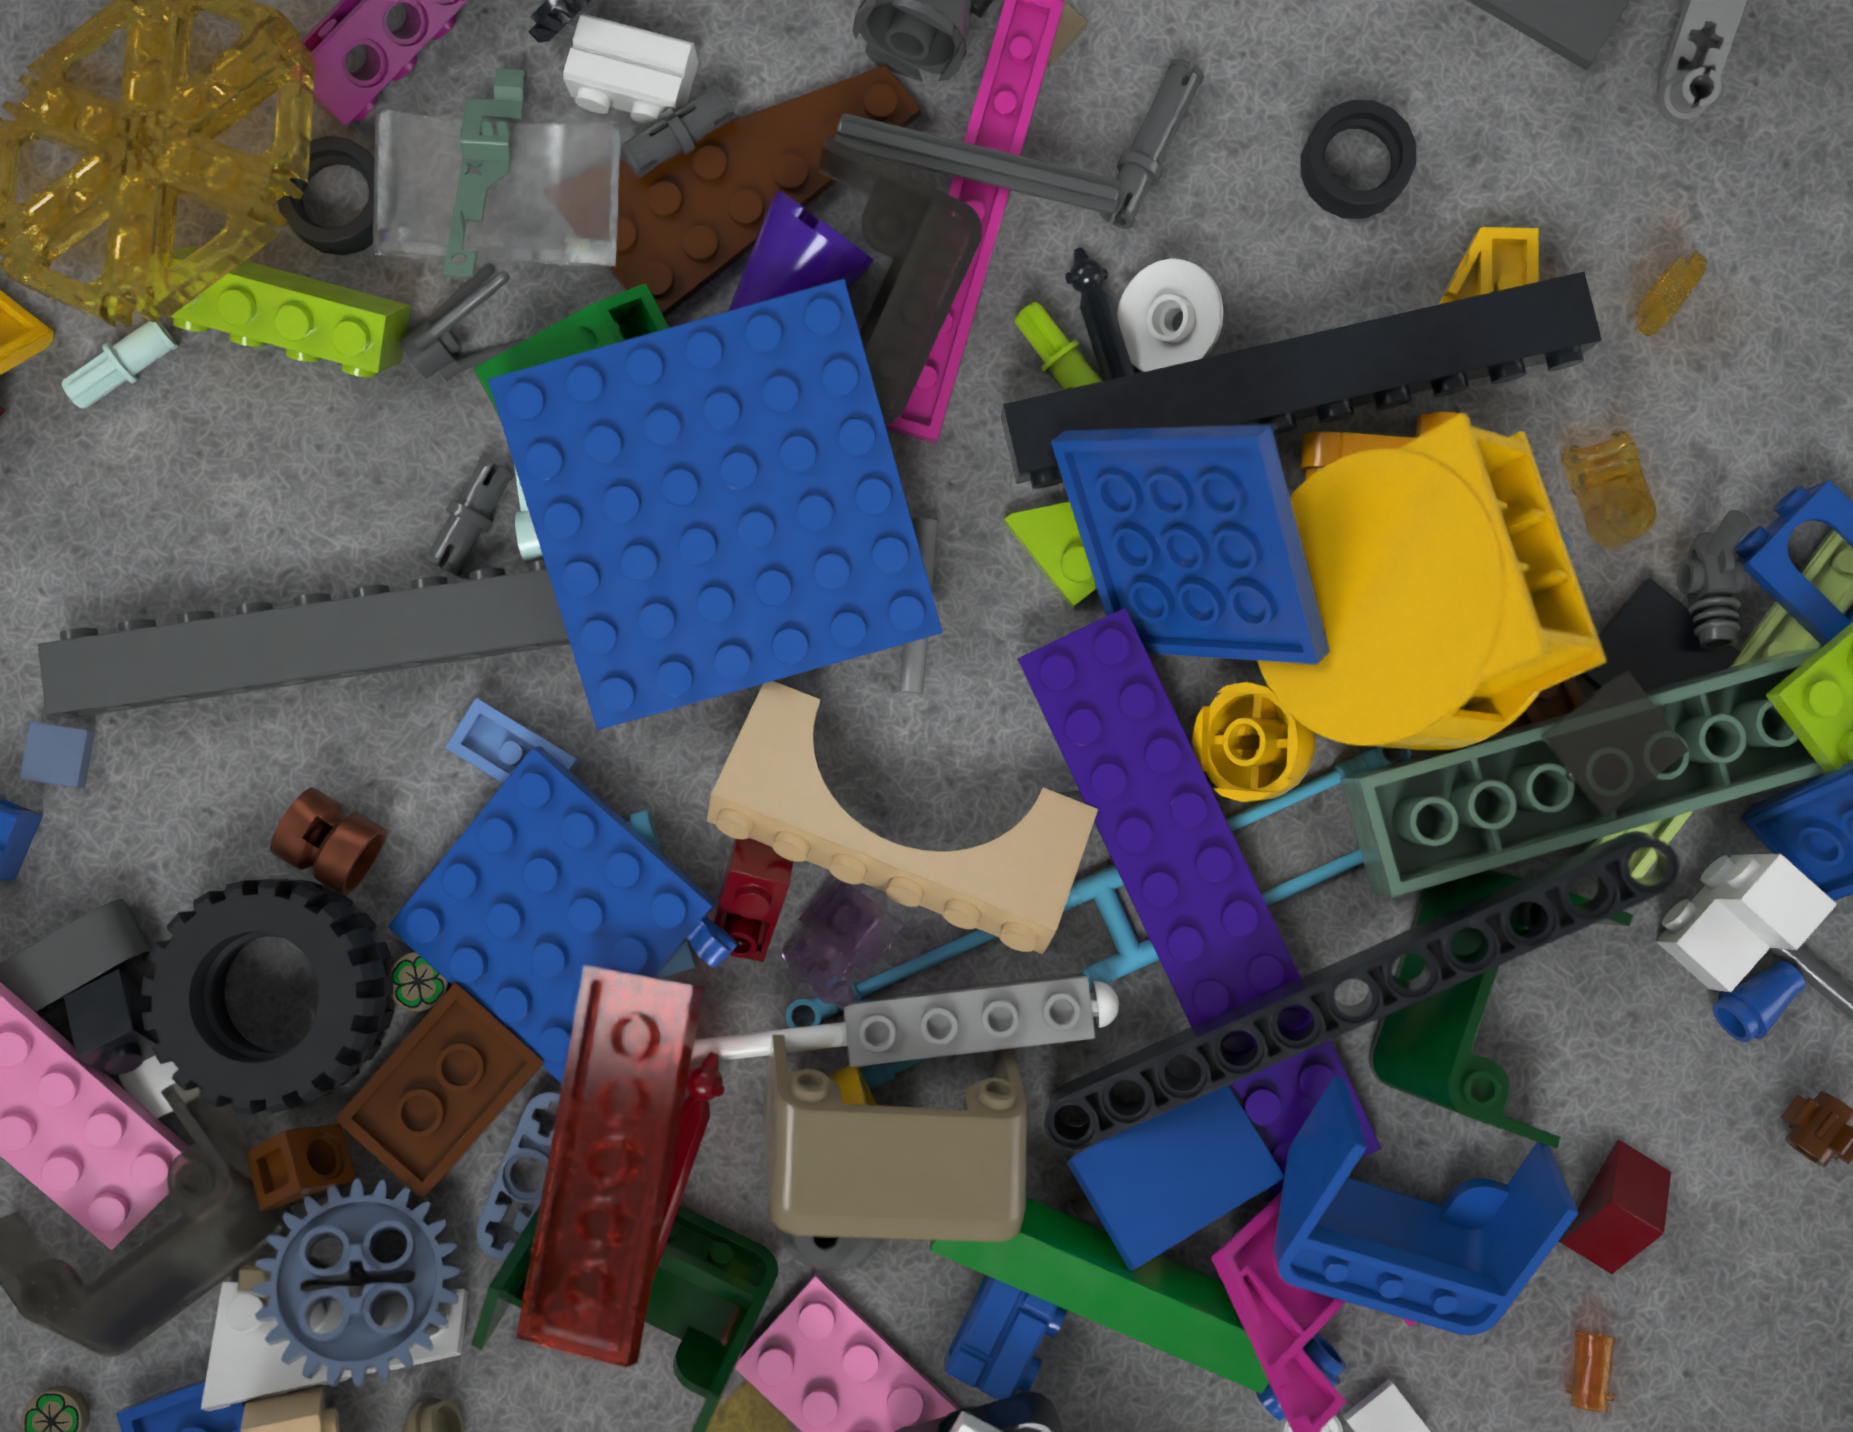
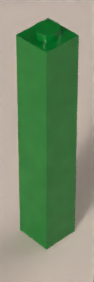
M1026 1197L1021 1230L1012 1239L1001 1242L930 1240L929 1251L1258 1393L1262 1394L1269 1383L1222 1282L1160 1255L1130 1272L1107 1232Z

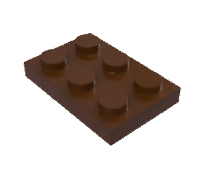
M455 982L334 1120L419 1197L424 1199L432 1193L542 1068L541 1065L545 1061L458 982Z

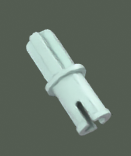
M152 316L148 319V322L113 346L109 342L102 345L103 353L62 381V387L66 395L75 405L84 409L128 380L132 384L138 380L135 374L170 350L178 347L164 325L156 317Z

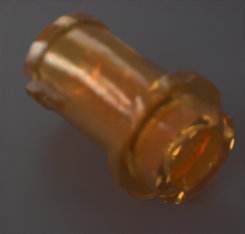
M1576 1330L1575 1336L1577 1340L1572 1384H1566L1565 1392L1571 1394V1406L1607 1413L1609 1401H1615L1616 1394L1610 1392L1613 1348L1616 1338L1607 1334Z

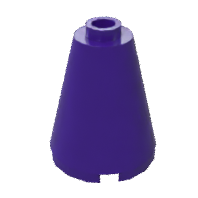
M778 190L770 203L728 311L841 279L845 280L848 289L869 269L874 259L825 222L806 211L803 206Z

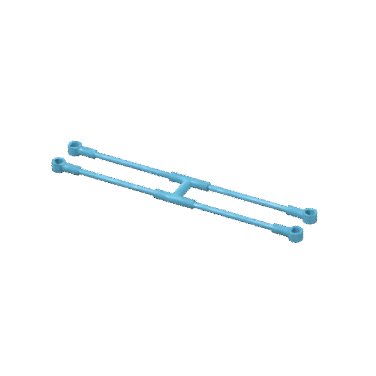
M1374 746L1361 754L1340 762V764H1336L1334 766L1335 770L1299 785L1282 796L1268 799L1226 818V821L1233 832L1340 784V778L1392 763L1385 759L1383 747ZM1401 749L1402 755L1399 761L1411 758L1412 749ZM1360 849L1262 892L1261 895L1266 905L1270 906L1363 864ZM1114 864L1075 881L1072 884L1063 911L1065 912L1077 905H1081L1082 902L1085 903L1094 899L1118 953L1094 963L1092 966L1081 969V973L1088 977L1090 991L1092 990V981L1109 983L1116 980V978H1121L1159 960L1150 940L1147 939L1139 943L1115 890L1123 886V883ZM978 929L856 985L852 981L813 999H797L790 1004L786 1011L787 1025L789 1028L800 1027L793 1020V1011L799 1005L811 1007L815 1013V1020L810 1026L819 1025L822 1020L844 1011L843 1005L846 1000L861 999L988 942L997 936ZM930 1058L867 1065L866 1068L863 1067L860 1071L870 1090L879 1085L894 1080L896 1078L895 1074Z

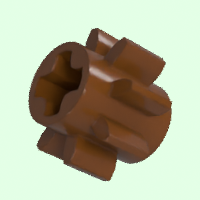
M1820 1091L1814 1100L1809 1097L1806 1100L1797 1094L1781 1116L1783 1120L1790 1124L1788 1127L1791 1128V1131L1785 1137V1141L1801 1155L1819 1166L1826 1167L1832 1158L1836 1161L1841 1159L1849 1164L1853 1159V1109L1836 1097Z

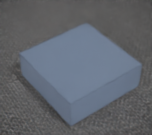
M30 721L19 779L85 789L95 731Z

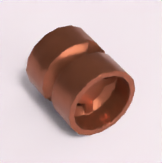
M310 787L285 812L271 839L270 851L271 854L299 870H305L310 866L314 867L313 874L316 880L342 895H348L365 878L385 844L387 830L359 813L354 812L345 816L342 803L320 790ZM331 829V831L329 832V834H328V835L326 836V838L324 839V837H325V835L327 834L328 830Z

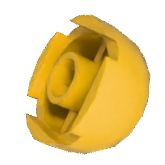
M1242 682L1226 685L1216 693L1221 694L1214 698L1210 706H1203L1198 713L1192 735L1193 751L1203 772L1207 773L1211 782L1218 787L1213 789L1223 797L1240 802L1274 799L1299 785L1312 765L1316 747L1315 732L1291 716L1274 696L1277 694L1267 684Z

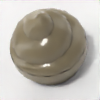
M430 1398L416 1404L410 1410L402 1432H465V1422L460 1409L453 1402Z

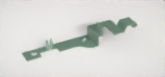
M496 68L494 100L471 98L466 100L459 140L462 164L446 250L443 277L473 278L477 251H462L467 221H483L487 190L508 175L511 166L508 123L505 120H498L496 124L498 134H495L492 121L483 118L521 120L524 105L523 86L527 79L526 70ZM467 165H470L475 168L481 166L479 168V173L481 175H478L476 173L467 174L469 172V167ZM456 255H464L467 258L462 264H456L452 261Z

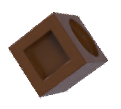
M340 1124L284 1130L245 1152L260 1211L303 1204V1198L307 1195L318 1201L327 1196L329 1187L335 1186L340 1190L353 1183L354 1179H356L343 1128Z

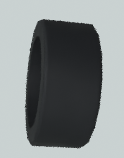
M1350 100L1332 107L1316 122L1301 153V178L1308 195L1324 211L1349 219H1365L1383 212L1402 193L1416 166V141L1409 124L1393 108L1375 100ZM1346 129H1362L1376 135L1387 146L1391 155V169L1386 180L1377 188L1369 191L1353 190L1341 185L1329 173L1325 164V150L1329 141L1337 133Z
M325 136L306 141L288 155L278 171L275 196L281 216L306 244L322 253L344 256L363 251L382 238L393 219L396 199L391 179L368 149L348 138ZM337 164L350 166L359 171L367 180L369 188L368 202L360 215L347 225L323 228L314 223L305 212L303 204L304 189L310 179L323 168Z

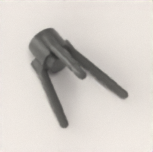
M487 263L428 318L412 328L413 331L399 339L404 352L424 378L427 379L439 371L443 378L448 381L461 371L478 366L524 341V339H518L458 359L454 355L462 349V346L451 328L509 281L510 276L506 271L499 272L491 280L484 283L495 272L494 265Z

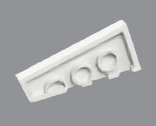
M222 1282L201 1405L202 1410L213 1411L230 1407V1404L286 1394L288 1391L319 1384L328 1385V1367L323 1365L317 1374L308 1379L302 1375L307 1359L305 1355L290 1365L285 1364L281 1358L290 1342L286 1340L271 1346L265 1340L269 1332L278 1325L277 1321L260 1322L255 1316V1313L271 1304L270 1298L256 1296L251 1291H238V1282ZM310 1284L303 1292H314L324 1288L345 1286L357 1298L363 1296L364 1286ZM444 1288L452 1291L459 1297L457 1304L440 1305L438 1310L449 1321L450 1325L448 1329L430 1326L426 1331L435 1347L432 1351L423 1349L417 1344L409 1349L414 1365L462 1355L468 1297L466 1289ZM394 1294L382 1298L374 1309L375 1323L381 1327L388 1328L398 1325L407 1314V1300L400 1295ZM328 1300L317 1305L310 1317L312 1330L316 1333L325 1334L336 1329L343 1318L342 1304L337 1301ZM398 1358L389 1362L390 1371L406 1367ZM375 1367L368 1368L367 1374L377 1372ZM344 1370L339 1382L349 1380L352 1377L351 1370Z

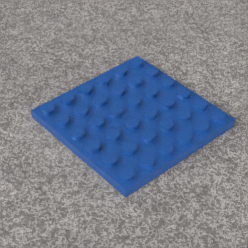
M844 279L488 379L597 730L943 633Z

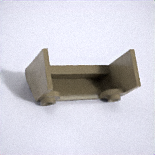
M772 1034L762 1110L769 1214L772 1222L781 1230L799 1236L1001 1242L1014 1238L1021 1230L1026 1203L1027 1099L1013 1048L999 1050L994 1078H987L976 1082L967 1088L963 1103L964 1109L842 1104L839 1087L822 1072L812 1069H804L797 1072L788 1071L785 1035Z

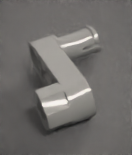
M1685 0L1658 80L1660 86L1656 96V106L1658 112L1665 120L1678 124L1691 121L1702 114L1708 105L1717 100L1722 88L1720 77L1747 0ZM1703 27L1709 29L1707 39L1715 43V48H1710L1702 53L1696 69L1677 71L1678 64L1685 67L1693 60L1696 44L1688 40L1689 35L1696 34ZM1690 85L1693 86L1698 93V99L1695 103V97L1690 92Z

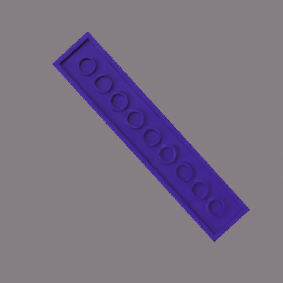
M1126 608L1018 658L1017 661L1085 804L1098 809L1094 821L1096 828L1190 1026L1193 1027L1300 979L1301 977ZM1290 1005L1280 1012L1277 1020L1286 1029L1299 1030L1308 1025L1312 1013L1304 1006ZM1235 1030L1226 1034L1221 1043L1228 1052L1241 1055L1252 1050L1256 1040L1246 1031ZM1330 1040L1229 1084L1230 1089L1284 1176L1289 1147L1333 1077L1343 1079L1346 1082L1367 1145L1360 1158L1382 1149ZM1284 1179L1267 1188L1272 1198L1282 1191Z

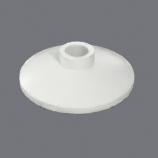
M1166 259L1147 266L1130 281L1120 299L1116 317L1131 363L1139 370L1146 372L1206 358L1210 354L1221 332L1223 302L1217 284L1203 268L1182 259ZM1182 311L1183 320L1181 326L1177 331H1174L1172 320Z

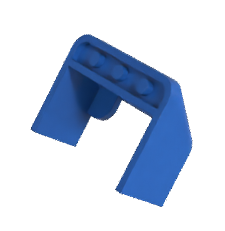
M1333 1077L1288 1150L1274 1242V1256L1281 1278L1294 1287L1456 1334L1475 1335L1491 1329L1499 1322L1579 1212L1550 1147L1539 1142L1535 1144L1508 1184L1486 1178L1471 1179L1455 1187L1442 1206L1348 1177L1366 1150L1367 1145L1346 1082L1343 1079Z

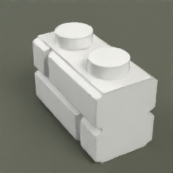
M582 13L573 37V46L570 48L564 67L563 80L571 97L575 98L576 104L580 107L599 114L608 113L610 107L630 112V117L637 123L651 127L661 120L660 114L669 108L676 111L680 107L687 105L699 60L695 45L692 42Z

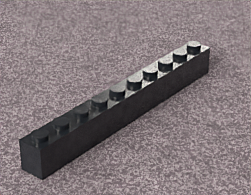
M1583 271L1005 403L1002 407L1001 420L1016 484L1031 481L1033 489H1040L1063 483L1051 441L1064 431L1271 425L1273 435H1277L1297 428L1296 420L1318 415L1320 423H1329L1354 415L1353 407L1375 402L1377 410H1386L1411 402V394L1432 389L1434 397H1443L1468 389L1470 387L1469 380L1489 376L1491 384H1499L1525 376L1527 374L1526 367L1544 363L1547 364L1548 371L1572 367L1584 361L1583 354L1602 341L1587 279Z

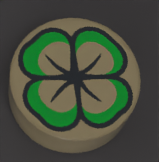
M416 952L406 954L398 959L389 973V976H393L394 994H391L393 1000L399 1006L409 1011L421 1012L432 1009L451 988V983Z
M66 1386L51 1387L32 1398L26 1405L21 1419L22 1432H85L90 1419L89 1407L85 1398L75 1389Z

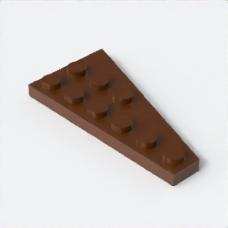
M884 65L728 122L694 144L695 150L689 154L684 155L680 152L658 165L640 179L636 177L626 160L544 190L625 291L646 283L665 318L753 248L770 203L778 190L805 207L869 157L868 155L839 149L836 146L837 125L843 114H851L905 128L921 116V108Z

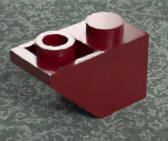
M751 838L734 840L713 922L737 941L738 946L730 954L731 956L764 962L790 885L794 861L781 857L771 846Z

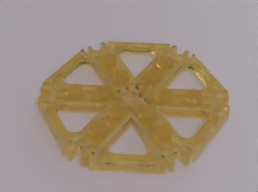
M114 0L30 64L27 68L40 79L36 80L29 75L20 76L18 82L29 90L28 97L20 104L5 101L3 105L6 112L17 120H4L0 117V254L4 256L0 260V268L7 272L5 275L21 286L115 328L116 321L124 327H131L135 308L139 314L152 323L158 322L161 315L168 319L276 238L278 234L263 222L266 220L276 227H283L287 224L288 220L275 209L276 203L280 198L287 195L301 199L304 193L289 178L301 179L308 184L315 61L311 58V51L297 38L300 35L298 30L279 10L251 0ZM199 11H206L241 24V34L238 40L188 79L192 23ZM119 29L126 30L120 103L67 83V70L75 60L86 58L107 42L114 31ZM278 91L275 139L267 151L258 155H252L214 140ZM42 139L84 156L76 165L42 191L36 193L30 200L20 204L16 203L19 154L25 142ZM178 195L227 214V223L218 235L181 263L172 267ZM109 219L105 267L96 280L90 283H81L49 269L55 259Z

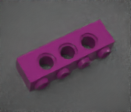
M340 0L290 51L279 65L330 117L346 127L351 121L357 122L363 119L374 109L378 102L376 95L391 80L397 81L413 69L418 60L416 54L430 39L437 40L452 29L457 21L455 14L468 0ZM402 3L406 11L405 21L398 30L390 32L387 25L388 12L394 5ZM363 44L366 50L365 63L359 70L349 72L346 65L347 55L353 47Z

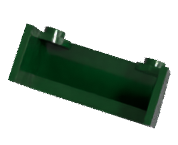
M1490 869L1424 888L1410 929L1524 878ZM1569 892L1572 903L1583 904L1590 901V899ZM1525 901L1516 905L1510 913V926L1519 930L1532 927L1539 919V904L1533 901ZM1622 911L1597 922V924L1630 926L1633 914ZM1472 927L1460 929L1451 939V951L1458 955L1472 954L1481 945V931ZM1413 953L1402 955L1394 976L1406 981L1417 978L1424 970L1425 959ZM1500 965L1380 1018L1369 1051V1065L1373 1075L1382 1084L1466 1117L1558 1149L1561 1140L1560 1136L1503 1115L1510 1094V1084L1505 1071L1493 1060L1471 1053Z
M585 1163L572 1164L563 1169L488 1286L471 1345L480 1350L483 1349L510 1304L532 1314H552L564 1307L574 1289L584 1292L604 1303L617 1300L616 1284L649 1190ZM679 1205L649 1294L638 1307L641 1312V1321L682 1340L674 1356L673 1370L676 1378L685 1388L706 1398L691 1431L706 1432L776 1281L778 1264L774 1255L763 1245Z

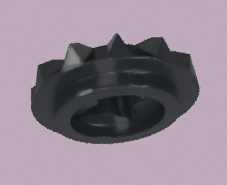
M546 0L530 16L536 24L528 32L538 43L550 41L591 0Z

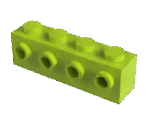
M188 245L157 253L151 312L172 317L173 325L181 329L206 332L212 328L229 333V340L236 344L262 347L267 343L285 348V355L295 360L319 362L323 358L341 363V370L347 374L359 377H376L377 373L400 363L404 350L399 339L407 335L411 305Z

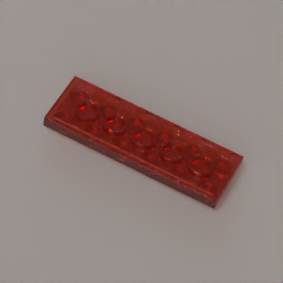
M583 966L516 1339L624 1368L638 1364L704 986L599 966Z

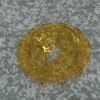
M1694 249L1685 258L1679 254L1668 265L1635 310L1634 314L1639 317L1634 326L1635 330L1648 337L1658 333L1667 324L1669 319L1676 314L1679 307L1689 297V294L1705 273L1706 257Z

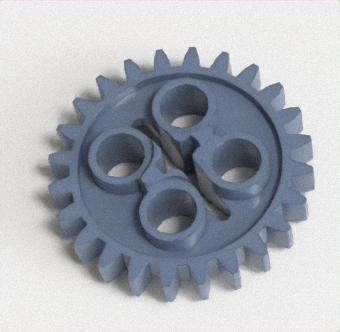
M354 1179L350 1197L342 1198L338 1189L332 1186L327 1190V1204L320 1206L308 1195L303 1198L308 1215L302 1220L289 1213H285L282 1216L286 1225L291 1230L287 1237L268 1234L266 1240L278 1251L276 1258L259 1259L256 1262V1266L264 1272L271 1274L270 1281L253 1286L252 1292L256 1296L270 1298L271 1304L255 1313V1316L260 1322L277 1321L278 1325L269 1332L265 1340L271 1346L286 1340L290 1342L281 1358L285 1364L290 1365L303 1355L307 1357L302 1374L304 1377L311 1379L324 1365L328 1367L327 1382L330 1386L336 1387L341 1380L344 1370H351L355 1386L363 1387L367 1369L375 1367L378 1375L386 1382L390 1380V1361L398 1358L404 1366L411 1369L414 1367L410 1348L415 1344L429 1351L435 1348L426 1333L430 1326L448 1329L449 1321L438 1310L440 1305L458 1303V1295L444 1289V1283L460 1278L461 1270L453 1266H444L443 1261L458 1252L456 1243L437 1244L436 1240L448 1228L445 1220H440L426 1225L425 1221L431 1213L432 1206L426 1201L414 1210H410L409 1205L412 1193L409 1188L405 1187L394 1200L388 1199L389 1191L385 1180H380L372 1196L365 1194L360 1179ZM391 1232L403 1235L407 1239V1248L400 1259L392 1263H381L374 1259V1245L380 1237ZM326 1238L340 1240L343 1243L344 1249L338 1263L326 1269H318L311 1265V1251L319 1241ZM363 1267L367 1275L372 1278L392 1276L402 1272H413L415 1274V1279L411 1283H370L364 1285L363 1296L357 1298L345 1286L324 1288L314 1292L302 1291V1284L305 1281H345L353 1279L355 1268ZM392 1294L404 1297L408 1303V1310L402 1322L389 1328L381 1327L375 1323L374 1309L382 1298ZM328 1300L341 1303L344 1313L339 1326L332 1332L325 1334L314 1332L310 1325V1317L314 1308L321 1302Z

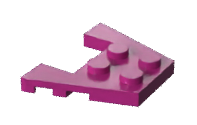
M1281 1191L1211 1256V1259L1292 1432H1320L1344 1406L1346 1400L1303 1351V1346L1346 1301L1294 1287L1281 1278L1274 1256V1242L1282 1196ZM1402 1318L1409 1327L1418 1323Z

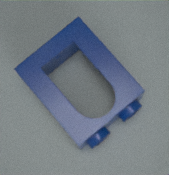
M1830 480L1808 489L1799 485L1791 490L1773 509L1779 517L1766 530L1762 526L1753 529L1734 548V551L1739 555L1737 560L1742 563L1744 572H1747L1821 644L1819 648L1826 645L1853 622V608L1844 616L1796 569L1789 558L1787 546L1789 536L1795 527L1802 522L1813 520L1823 522L1834 529L1853 548V502Z

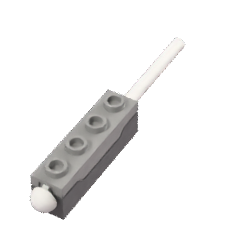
M1083 973L846 1000L843 1005L845 1022L639 1046V1063L641 1070L701 1064L710 1052L719 1054V1061L769 1056L772 1034L785 1035L786 1053L848 1046L850 1067L1095 1039L1093 1017L1096 1018L1098 1028L1109 1025L1117 1016L1119 1000L1113 988L1100 981H1092V993H1090L1088 977Z

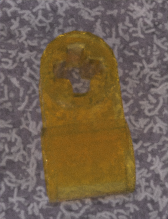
M1622 430L1612 433L1608 441L1581 448L1578 445H1572L1564 448L1561 462L1570 489L1576 495L1587 531L1593 541L1608 549L1622 548L1651 529L1655 524L1657 516L1656 504L1652 499L1642 472L1637 447L1627 432ZM1611 507L1620 508L1626 513L1630 523L1629 530L1622 529L1614 523L1611 518Z

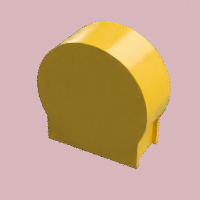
M1461 413L1399 449H1374L1342 457L1310 476L1289 497L1329 653L1318 664L1259 660L1257 662L1268 687L1277 694L1274 696L1291 716L1313 732L1334 741L1363 746L1426 751L1462 748L1480 742L1508 726L1528 708L1540 691L1607 662L1525 432L1519 431L1510 437L1471 426L1467 414Z

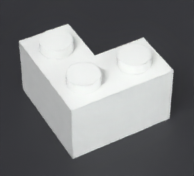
M1782 854L1732 855L1730 858L1724 855L1715 860L1704 871L1700 880L1705 886L1692 901L1688 899L1680 901L1665 915L1662 925L1667 929L1656 942L1708 989L1732 992L1769 948L1797 950L1837 904Z

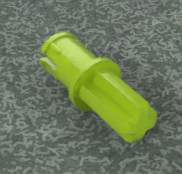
M1036 301L1030 303L1015 316V324L1045 362L1040 369L1043 373L1049 371L1064 390L1102 382L1078 350L1080 346L1079 341L1076 339L1070 343L1040 303Z

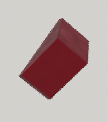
M1617 1140L1579 1205V1214L1562 1235L1559 1242L1608 1273H1615L1664 1234L1671 1171L1621 1140Z

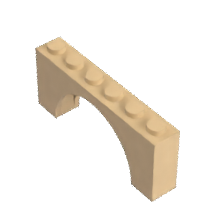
M775 681L762 684L711 793L707 822L715 824L722 833L732 838H751L771 846L778 855L790 861L802 862L806 860L826 868L834 877L849 884L863 883L884 891L890 899L898 904L908 907L919 905L942 914L946 921L956 927L963 929L977 928L1000 937V940L1006 946L1022 952L1035 951L1042 955L1044 954L1057 931L1098 812L1097 808L1043 787L1031 810L1016 826L1002 836L983 845L957 851H927L893 843L874 834L854 820L838 804L823 781L817 765L813 743V730L821 699Z

